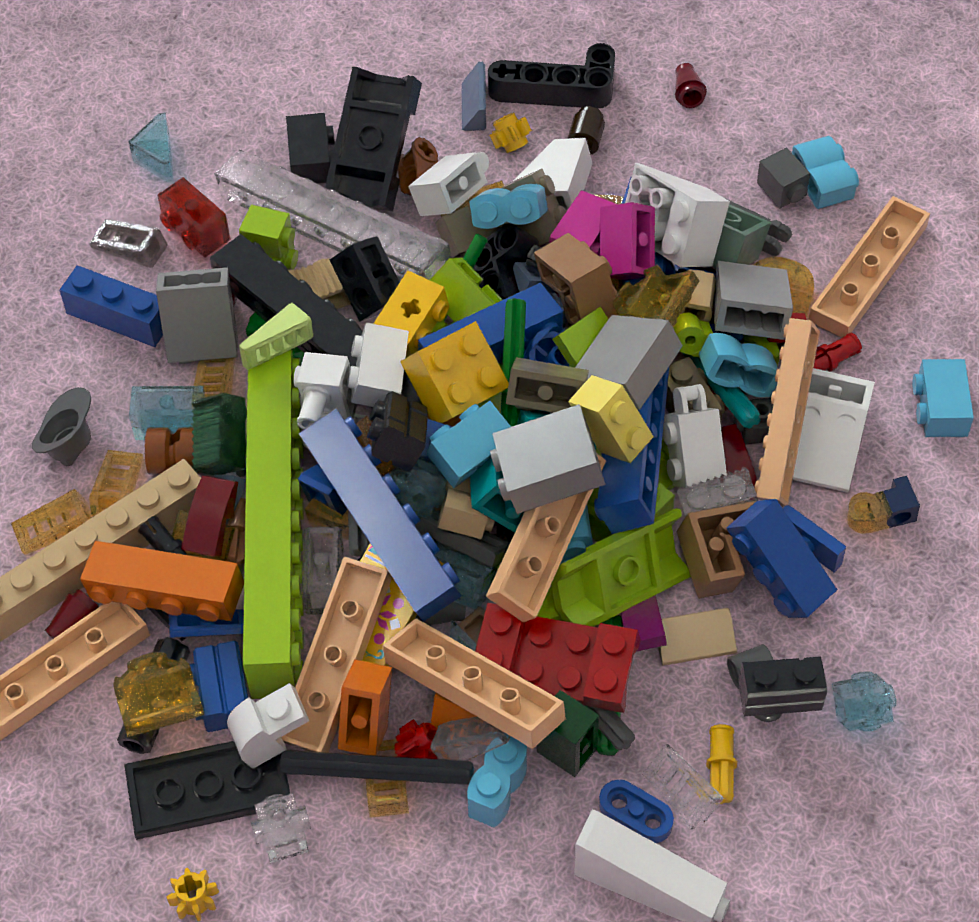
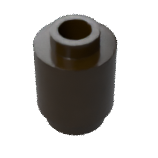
M591 106L581 108L574 115L567 138H586L590 155L598 151L605 127L602 112Z

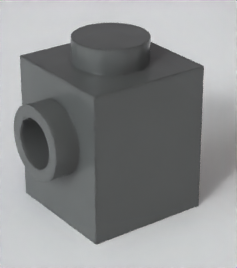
M787 147L759 161L757 184L779 208L790 203H796L807 195L810 172Z

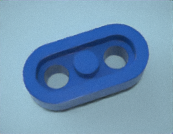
M612 780L601 789L599 808L602 814L654 843L662 842L669 837L673 828L674 816L667 804L625 780ZM620 799L626 803V806L615 808L612 802ZM654 819L660 823V826L651 829L646 825V822Z

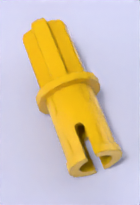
M718 724L711 726L709 729L710 757L706 760V767L710 769V798L717 804L732 802L734 798V770L737 768L738 761L734 758V728L730 725Z

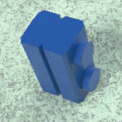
M236 641L219 643L217 646L208 645L195 648L193 650L194 663L187 664L191 687L198 686L199 697L192 698L196 721H204L207 732L228 729L227 719L229 714L237 705L248 698L239 643Z

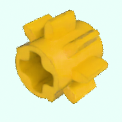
M513 112L492 123L495 130L489 136L496 149L502 146L505 148L506 153H509L528 143L526 135L532 130L526 117L518 119Z
M185 868V874L181 875L178 879H170L175 893H171L166 897L170 906L178 905L176 912L179 919L182 920L189 914L195 915L197 921H201V914L207 909L215 911L216 906L210 896L218 894L219 890L215 882L208 883L209 876L207 870L204 869L198 874L191 872L189 868ZM196 890V897L189 898V892Z

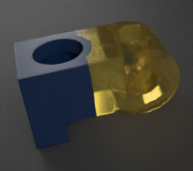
M907 475L893 479L891 489L876 492L875 494L868 492L855 494L849 502L846 518L847 524L855 532L864 534L916 522L920 504Z

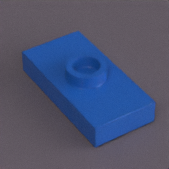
M786 505L783 510L817 560L835 573L843 563L846 545L793 507Z

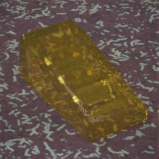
M235 357L198 361L192 392V406L195 415H224V402L227 399H232ZM207 363H225V366L207 367ZM223 373V375L206 376V374ZM205 383H221L217 385H205ZM204 392H220V394H204Z
M116 450L107 451L89 496L90 510L93 517L135 490L143 461V454ZM113 464L130 466V468L126 470L112 468ZM109 477L126 478V479H125V480H120V479H112V478H109ZM106 489H108V490H118V491H121V492L106 491Z
M73 489L15 520L11 525L22 553L28 554L51 545L91 519L92 515L85 498L77 490ZM75 510L77 515L72 517L70 511ZM61 515L64 522L58 525L56 517ZM47 520L50 529L45 532L41 522ZM30 526L34 527L37 535L33 539L30 538L27 530Z
M383 740L378 751L394 750V744L397 740ZM366 779L370 818L409 813L406 781L374 783V779ZM395 789L399 791L398 794L375 795V792Z

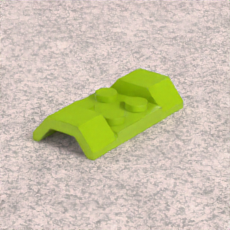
M675 508L656 517L654 524L615 533L586 547L585 553L560 564L551 587L555 609L565 622L594 627L690 578L691 575L687 565L676 553L672 525L682 517L681 509Z

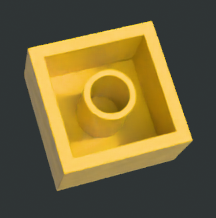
M476 321L400 361L422 404L427 407L430 419L440 423L454 418L472 405L487 400L509 386V382Z

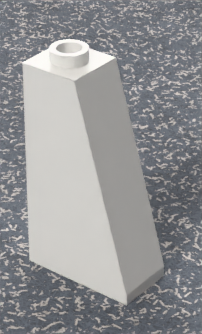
M591 810L575 845L574 875L683 922L723 921L730 904V900L725 898L727 882L596 810Z

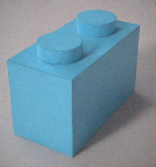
M922 359L919 374L913 375L912 387L913 394L920 396V403L917 404L916 418L917 423L924 426L925 437H968L974 416L965 359Z
M488 401L481 407L477 404L472 405L459 416L461 420L452 428L444 425L430 437L432 442L426 454L453 488L468 479L491 458L490 450L496 449L492 433L511 427L491 401Z

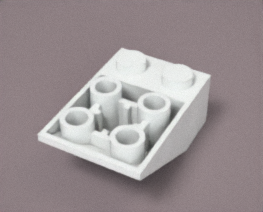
M635 163L625 203L634 202L655 207V251L679 267L712 266L730 201L709 188L646 165Z
M813 368L793 480L846 493L849 492L875 382Z

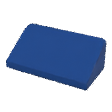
M243 609L235 610L232 621L218 619L217 621L210 622L195 615L182 613L179 616L169 614L170 638L243 634Z

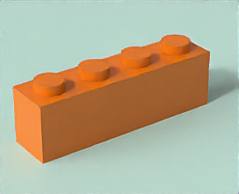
M101 541L94 542L80 578L89 597L98 603H123L138 610H144L146 607L159 609L174 616H179L182 613L195 615L210 622L217 621L218 619L232 621L244 586V579L237 563Z

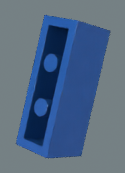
M78 265L59 289L66 314L152 347H156L163 337L156 294Z
M777 499L756 501L726 527L733 538L732 543L734 547L747 558L753 567L755 578L762 585L766 586L774 598L775 607L788 618H808L838 590Z

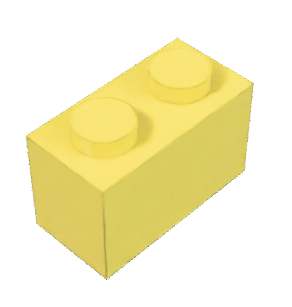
M591 375L568 401L571 407L580 404L592 440L603 454L631 463L654 437L621 384Z

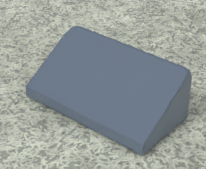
M478 62L461 84L462 130L464 131L486 129V76L484 62Z

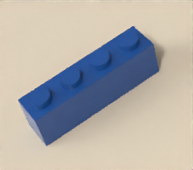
M538 283L418 339V351L476 321L497 362L501 363L503 362L505 306L508 299H523L526 302L524 352L534 336L543 329L552 328L549 332H561L563 327V310L542 283Z

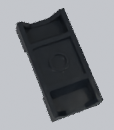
M352 67L323 195L336 202L393 212L400 179L396 176L410 115H415L422 86V83L415 76L407 75L403 78L375 74L359 67Z

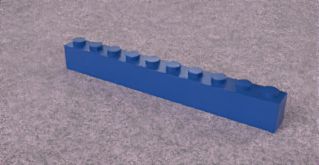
M655 252V276L622 280L624 290L623 298L619 301L620 316L669 320L671 324L675 315L678 272L670 260ZM669 367L642 408L638 410L654 437L631 463L601 453L602 457L606 460L602 469L606 485L599 487L598 498L594 501V508L598 519L605 522L612 534L654 524Z

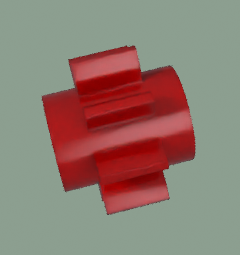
M413 719L399 728L400 734L395 736L397 742L394 744V750L397 757L438 759L437 756L442 753L440 750L443 746L442 737L431 723L423 722L418 725Z

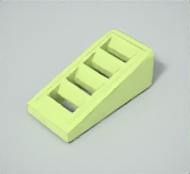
M288 304L239 344L243 367L249 370L310 340L313 337L311 318L295 304Z

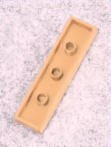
M892 196L812 305L809 320L841 338L851 333L927 228L930 213Z
M789 318V324H786L784 327L783 336L786 340L779 354V359L782 362L780 369H777L775 381L778 382L776 391L772 392L771 404L774 405L772 413H769L767 418L768 435H765L763 439L765 453L764 458L761 457L759 461L760 480L756 481L754 488L757 498L760 500L777 499L782 507L789 503L820 334L813 321Z
M597 454L602 471L606 460ZM593 489L524 512L486 594L487 598L522 622L537 617Z
M343 557L295 687L309 722L282 736L284 743L311 752L329 753L340 721L342 685L354 659L360 661L363 659L392 580L388 570Z
M111 602L103 604L0 675V741L148 638L150 634L147 624L135 610L123 603Z
M417 618L383 645L385 662L532 749L565 720L564 701Z

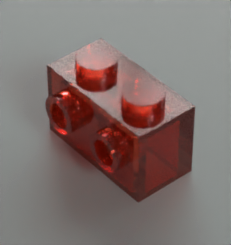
M184 177L157 194L161 210L159 217L162 224L169 231L174 230L179 234L184 244L190 250L195 249L206 258L231 240L226 214Z

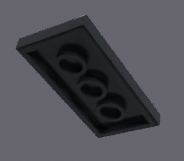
M230 741L124 764L136 840L293 806L287 774L282 773L280 769L282 753L252 769L241 759L235 742Z

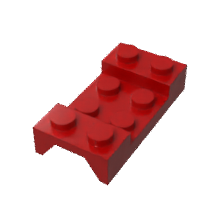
M487 603L475 652L553 696L561 690L584 706L624 713L626 708L627 682L633 656L640 646L641 638L637 629L600 623L599 627H593L538 616L529 621L522 622L499 605Z

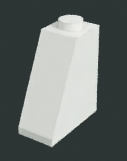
M586 138L554 139L514 180L542 168L545 175H549L554 183V195L559 206H563L567 211L581 190L584 191L593 164Z

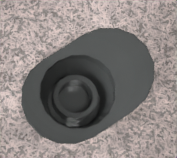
M81 387L70 389L52 403L38 433L32 441V449L36 453H48L63 465L71 466L79 454L89 445L91 431L85 418L92 399L87 389Z

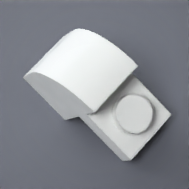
M290 683L257 702H254L250 697L245 699L232 710L227 719L228 728L240 757L252 769L287 750L282 736L309 722L296 688Z

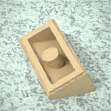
M729 608L662 619L667 641L666 646L658 647L662 666L737 653Z

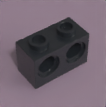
M378 236L354 243L329 259L359 322L379 315L400 282Z

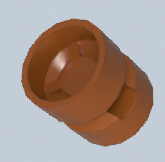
M148 427L145 436V464L148 474H161L183 459L188 462L197 474L201 472L203 449L202 435L199 427H179L175 433H172L169 427Z

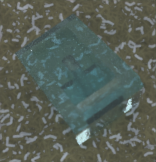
M166 112L156 115L128 143L134 163L166 182H174L170 131Z

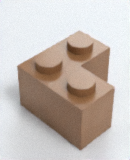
M567 233L534 252L541 280L560 295L568 323L571 325L575 324L599 307L602 308L608 319L611 315L620 316L617 305L619 295L612 285L610 278L612 268L608 260L604 256L595 254L586 242H580L570 233Z
M756 501L688 513L676 532L698 599L731 593L745 576L739 557L742 554L734 547L732 543L733 538L726 527Z

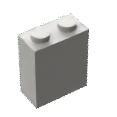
M718 261L715 273L716 283L713 302L715 331L786 340L783 336L784 327L786 324H789V318H791L793 311L787 270Z
M228 267L158 273L156 294L167 362L187 364L197 360L213 359L223 361L228 358L237 357L238 335Z
M611 315L575 368L589 370L588 379L593 375L623 385L635 407L640 410L683 345L669 320Z
M580 404L492 433L496 449L490 450L491 458L496 471H502L504 477L497 480L504 501H512L517 514L606 485L591 433Z

